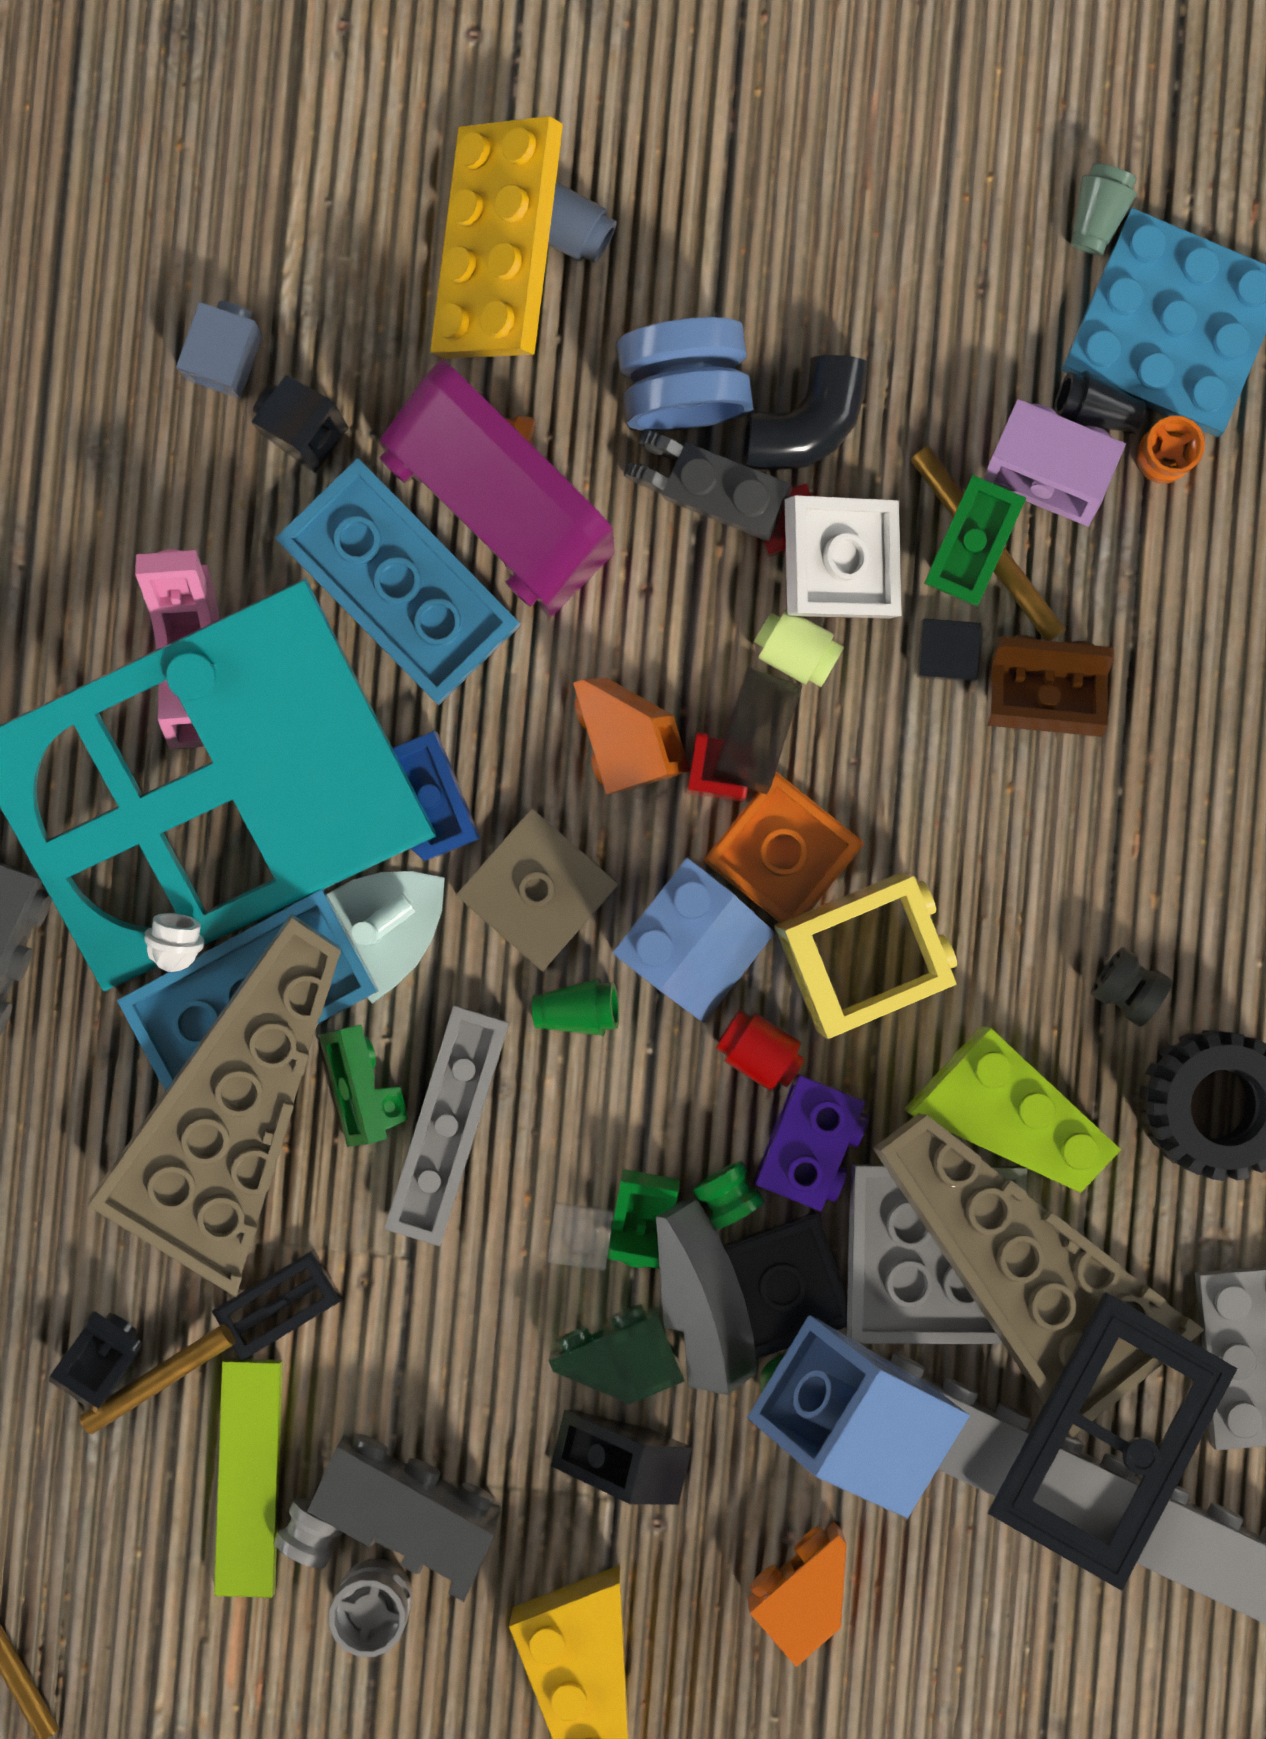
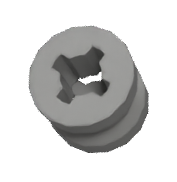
M301 1497L295 1498L289 1509L290 1523L287 1528L281 1529L278 1532L274 1545L282 1554L300 1564L318 1569L325 1568L332 1555L329 1549L330 1543L333 1538L341 1536L342 1531L307 1512L312 1500Z

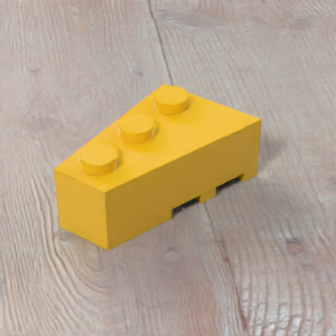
M620 1565L512 1607L509 1628L552 1739H629Z

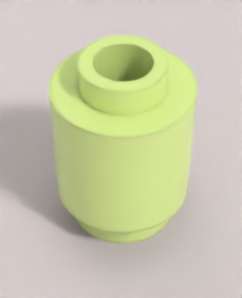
M787 608L781 617L770 612L754 643L763 647L758 657L760 660L804 685L811 681L820 687L824 684L844 649L842 645L832 640L834 634L802 616H787Z

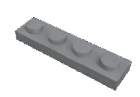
M456 1005L453 1006L386 1221L385 1230L437 1246L442 1244L510 1022Z

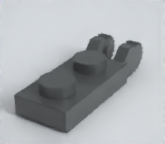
M646 429L642 431L638 443L645 450L674 460L676 464L670 477L667 478L645 465L628 462L623 476L636 484L662 494L666 501L763 540L770 541L785 507V499L789 498L793 489L790 483L687 442L683 446L673 439L659 435L656 432Z

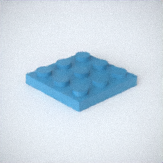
M1131 208L1124 220L1061 371L1067 374L1073 372L1079 375L1083 371H1089L1130 396L1144 400L1147 408L1166 416H1184L1193 420L1202 431L1220 437L1227 427L1266 335V264Z

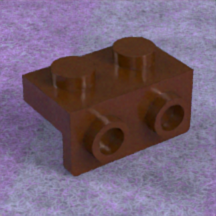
M1028 635L999 637L988 670L987 726L1103 737L1108 725V673L1114 661V648L1094 645L1088 641L1067 643L1038 640Z

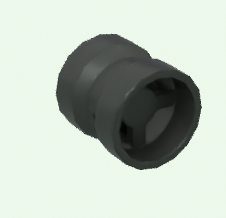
M1121 947L1110 958L1098 975L1090 995L1104 1004H1116L1123 1009L1126 1019L1138 1027H1142L1153 1017L1165 1000L1172 986V979L1159 970L1148 971L1140 965L1138 956Z

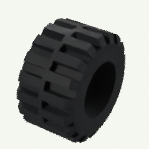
M1202 1030L1200 1034L1188 1033L1178 1037L1180 1043L1175 1046L1167 1044L1158 1052L1162 1056L1159 1063H1150L1145 1074L1151 1076L1148 1087L1141 1086L1139 1098L1146 1100V1110H1140L1142 1123L1149 1125L1151 1132L1147 1135L1153 1145L1161 1148L1164 1151L1162 1155L1172 1163L1197 1175L1213 1180L1224 1181L1225 1178L1229 1177L1238 1181L1250 1178L1249 1172L1252 1170L1260 1173L1266 1171V1043L1256 1038L1246 1037L1244 1034L1218 1030ZM1217 1070H1228L1237 1075L1245 1088L1247 1095L1246 1113L1240 1125L1230 1134L1216 1139L1208 1138L1198 1131L1191 1115L1192 1095L1204 1077Z

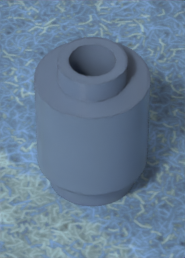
M556 183L548 245L579 262L586 258L596 263L609 244L617 222L606 216L607 209L562 184Z

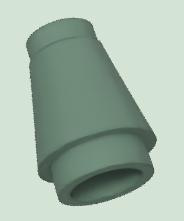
M1094 163L1089 175L1082 176L1073 229L1074 235L1070 244L1072 247L1089 254L1103 256L1106 246L1110 243L1137 196V193L1133 190L1137 179L1136 176L1123 169L1101 163Z

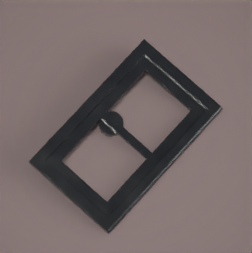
M1104 1292L987 1514L1122 1591L1238 1368L1111 1294ZM1118 1338L1193 1380L1159 1447L1154 1442L1142 1437L1133 1438L1127 1442L1079 1414ZM1073 1424L1122 1452L1125 1466L1130 1471L1143 1475L1108 1544L1033 1502Z

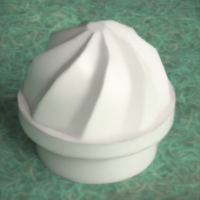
M163 913L154 916L152 928L146 930L144 937L149 959L154 961L159 968L168 972H176L188 968L194 962L198 952L203 949L204 938L199 934L200 922L192 917L175 913Z

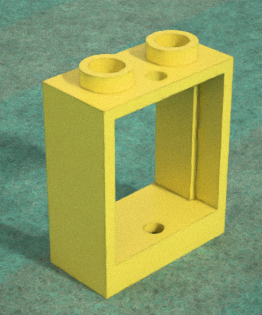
M900 872L774 925L816 1032L830 1039L957 985L951 968L957 966V959L947 937L944 934L937 935L930 917L931 914L936 913V906L932 894L924 881L917 882L915 876ZM900 898L929 973L842 1010L812 935Z

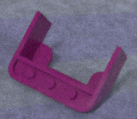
M442 359L423 377L379 440L385 451L379 458L388 469L403 483L411 476L418 482H423L504 562L506 568L512 574L505 582L508 587L529 607L538 600L542 611L549 618L615 554L613 528L603 515L481 394Z

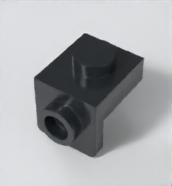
M93 1311L86 1320L85 1328L50 1374L49 1382L98 1413L139 1355L142 1343L135 1338L137 1334L136 1329L118 1315L108 1313L105 1318Z

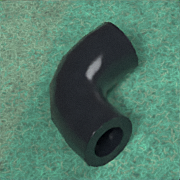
M844 355L812 357L810 359L809 384L806 397L797 408L783 413L751 411L747 414L743 435L742 464L752 469L768 471L805 468L835 452L857 423L865 394L867 361Z

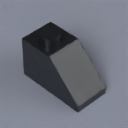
M287 375L284 376L278 386L273 383L267 386L253 407V412L256 413V416L251 422L258 432L313 473L318 471L349 429L334 402Z
M564 1410L551 1467L630 1505H679L692 1447L653 1429L575 1410Z

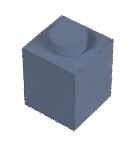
M220 300L217 308L199 302L176 366L183 377L189 382L241 399L263 337L255 321L250 319L252 313L239 305Z

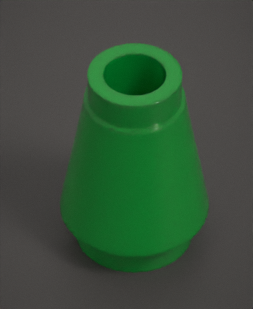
M597 978L545 992L544 994L533 995L532 1018L535 1029L604 1036L605 1030L618 1029L619 1001L615 984H602L601 980Z

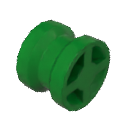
M742 1160L720 1169L692 1188L697 1199L707 1203L711 1211L709 1220L716 1230L742 1219L765 1203L760 1192L751 1189L747 1183L746 1176L748 1171Z

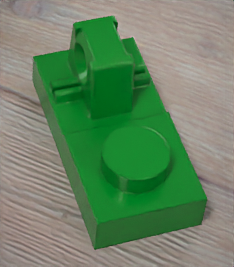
M972 475L924 584L978 607L1026 497Z
M361 1024L320 1034L319 1037L347 1147L367 1145L386 1140L385 1130L408 1120L400 1086L374 1088L373 1082H375L373 1068L376 1064L375 1051L370 1039L364 1035Z

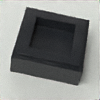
M923 618L921 621L917 678L964 682L977 681L981 623Z

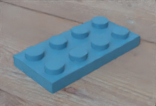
M359 458L344 470L275 537L292 557L438 706L521 626L520 622Z
M324 889L313 893L199 955L188 968L176 972H168L117 1000L165 1091L290 914H293L338 944L341 949L318 1024L379 991Z

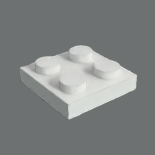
M797 495L785 499L787 616L894 618L901 616L899 500Z

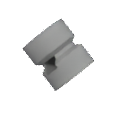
M385 1559L365 1560L356 1564L345 1574L329 1609L331 1633L334 1640L344 1651L357 1657H376L388 1652L399 1641L413 1605V1589L408 1576L398 1565Z

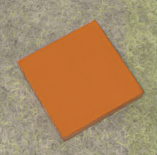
M774 771L703 859V862L778 923H781L812 910L865 842Z

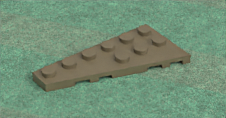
M290 914L89 1198L88 1203L90 1208L235 1297L238 1293L242 1272L249 1249L252 1247L263 1202L271 1184L293 1111L299 1083L307 1065L309 1050L318 1020L321 1018L341 952L338 944L293 914Z
M918 1113L873 1148L1044 1405L1104 1292L1111 1294L1190 1341L1204 1331L1203 1328L1190 1318L1184 1317L1167 1304L1166 1300L1150 1287L1144 1286L1120 1267L1121 1265L1061 1218L1053 1212L1047 1211L1027 1195L1028 1193L1012 1180L1006 1179L981 1160V1156L928 1115ZM1118 1338L1079 1414L1091 1421L1095 1420L1163 1363ZM1073 1424L1068 1436L1074 1437L1082 1429Z

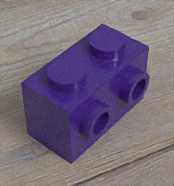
M797 1073L754 1175L755 1185L820 1212L826 1199L835 1202L847 1176L848 1170L840 1167L848 1145L855 1148L858 1147L869 1121V1115L862 1113L865 1102L858 1097Z

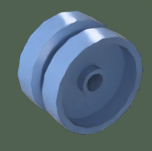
M718 317L672 320L638 328L624 334L616 341L622 376L637 381L623 393L626 420L629 428L640 431L645 429L648 431H674L700 428L737 419L754 409L749 375L733 369L747 358L743 325L739 321Z

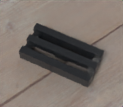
M314 1249L212 1310L219 1325L224 1324L231 1330L235 1338V1344L232 1347L241 1361L343 1300L338 1288L335 1289L330 1281L332 1278L320 1264V1258ZM308 1269L312 1276L311 1278L238 1322H233L229 1314L302 1270ZM319 1287L324 1297L251 1341L245 1342L241 1333Z

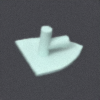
M414 871L379 872L351 880L327 894L379 989L378 992L367 997L372 1004L397 986L418 965L431 944L442 913L444 877Z

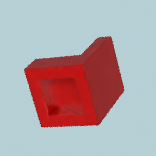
M697 732L694 741L687 794L744 802L747 796L748 787L746 786L753 744L710 738L707 733Z

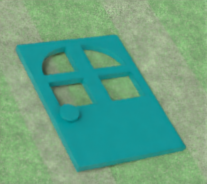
M306 578L0 725V808L103 991L112 989L158 967L154 961L149 959L147 944L144 941L146 930L152 927L133 925L104 912L83 894L71 876L139 844L176 914L186 915L200 922L199 934L204 938V945L302 900L321 889L323 890L436 837L435 830ZM167 680L170 690L178 696L212 762L143 794L99 712ZM74 725L118 806L49 838L38 807V772L43 756L51 742L62 731ZM233 800L275 879L206 911L164 832Z

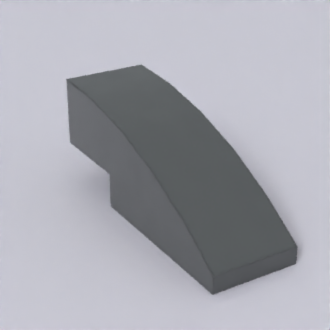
M686 1198L656 1216L664 1328L684 1332L688 1387L729 1395L758 1373L754 1336L746 1302L737 1276L716 1229L699 1201Z

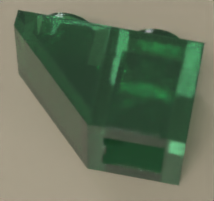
M642 1304L629 1307L610 1317L612 1326L591 1334L588 1327H582L564 1334L556 1339L558 1348L550 1351L548 1360L553 1372L628 1404L685 1382L682 1366L668 1332L664 1328V1322L658 1308L655 1307L645 1312Z

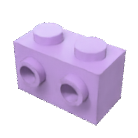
M1017 399L983 479L1026 497L1025 501L1089 527L1103 501L1126 443L1112 438L1108 432L1101 428L1083 426L1058 416L1054 410L1045 405L1029 404Z

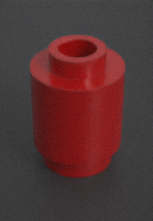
M740 1009L715 1046V1049L726 1055L724 1062L769 1091L777 1083L787 1088L805 1061V1058L797 1053L802 1042L756 1012L750 1016Z

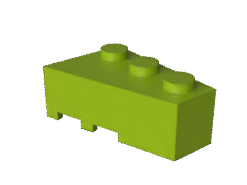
M985 1026L978 1028L903 1109L913 1116H916L918 1113L928 1115L948 1132L1080 1193L1121 1151L1113 1141L992 1028Z

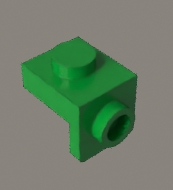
M627 1169L622 1170L607 1251L608 1259L620 1261L635 1268L652 1267L660 1269L656 1216L676 1205L680 1179Z

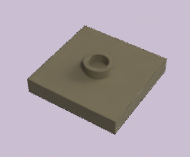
M531 809L456 896L543 972L619 884L536 811Z

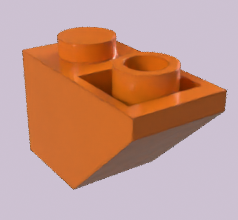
M608 678L582 679L573 683L577 695L575 699L576 715L581 725L587 729L593 748L591 756L593 772L597 780L604 785L606 795L631 791L690 771L674 715Z
M835 1521L824 1530L820 1526H816L808 1531L794 1546L793 1550L796 1552V1555L780 1569L775 1564L766 1568L755 1578L749 1587L752 1591L747 1597L749 1613L796 1667L841 1628L847 1544L842 1529Z

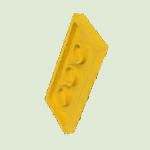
M544 116L458 127L430 349L431 354L444 359L535 354L563 124L554 118Z

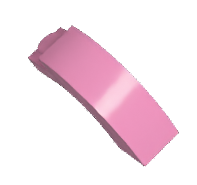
M166 549L158 553L136 554L135 575L151 616L156 650L219 620L217 601L208 565H201L196 550L180 551ZM167 680L159 683L158 722L169 749L204 747L178 696L170 690Z

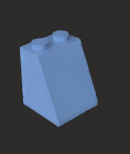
M686 858L612 954L678 1005L705 1023L775 932L737 896L690 859Z
M811 1315L806 1319L747 1416L753 1424L815 1477L907 1519L970 1417L967 1412L934 1387Z

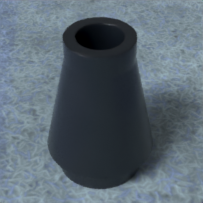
M1083 371L1080 375L1069 372L1059 388L1054 411L1058 416L1083 426H1094L1103 430H1116L1135 434L1142 424L1146 402L1130 396L1089 371Z

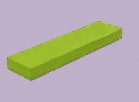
M225 1358L222 1361L214 1596L273 1598L275 1594L277 1548L274 1545L278 1530L283 1360L244 1359L241 1361L238 1358Z

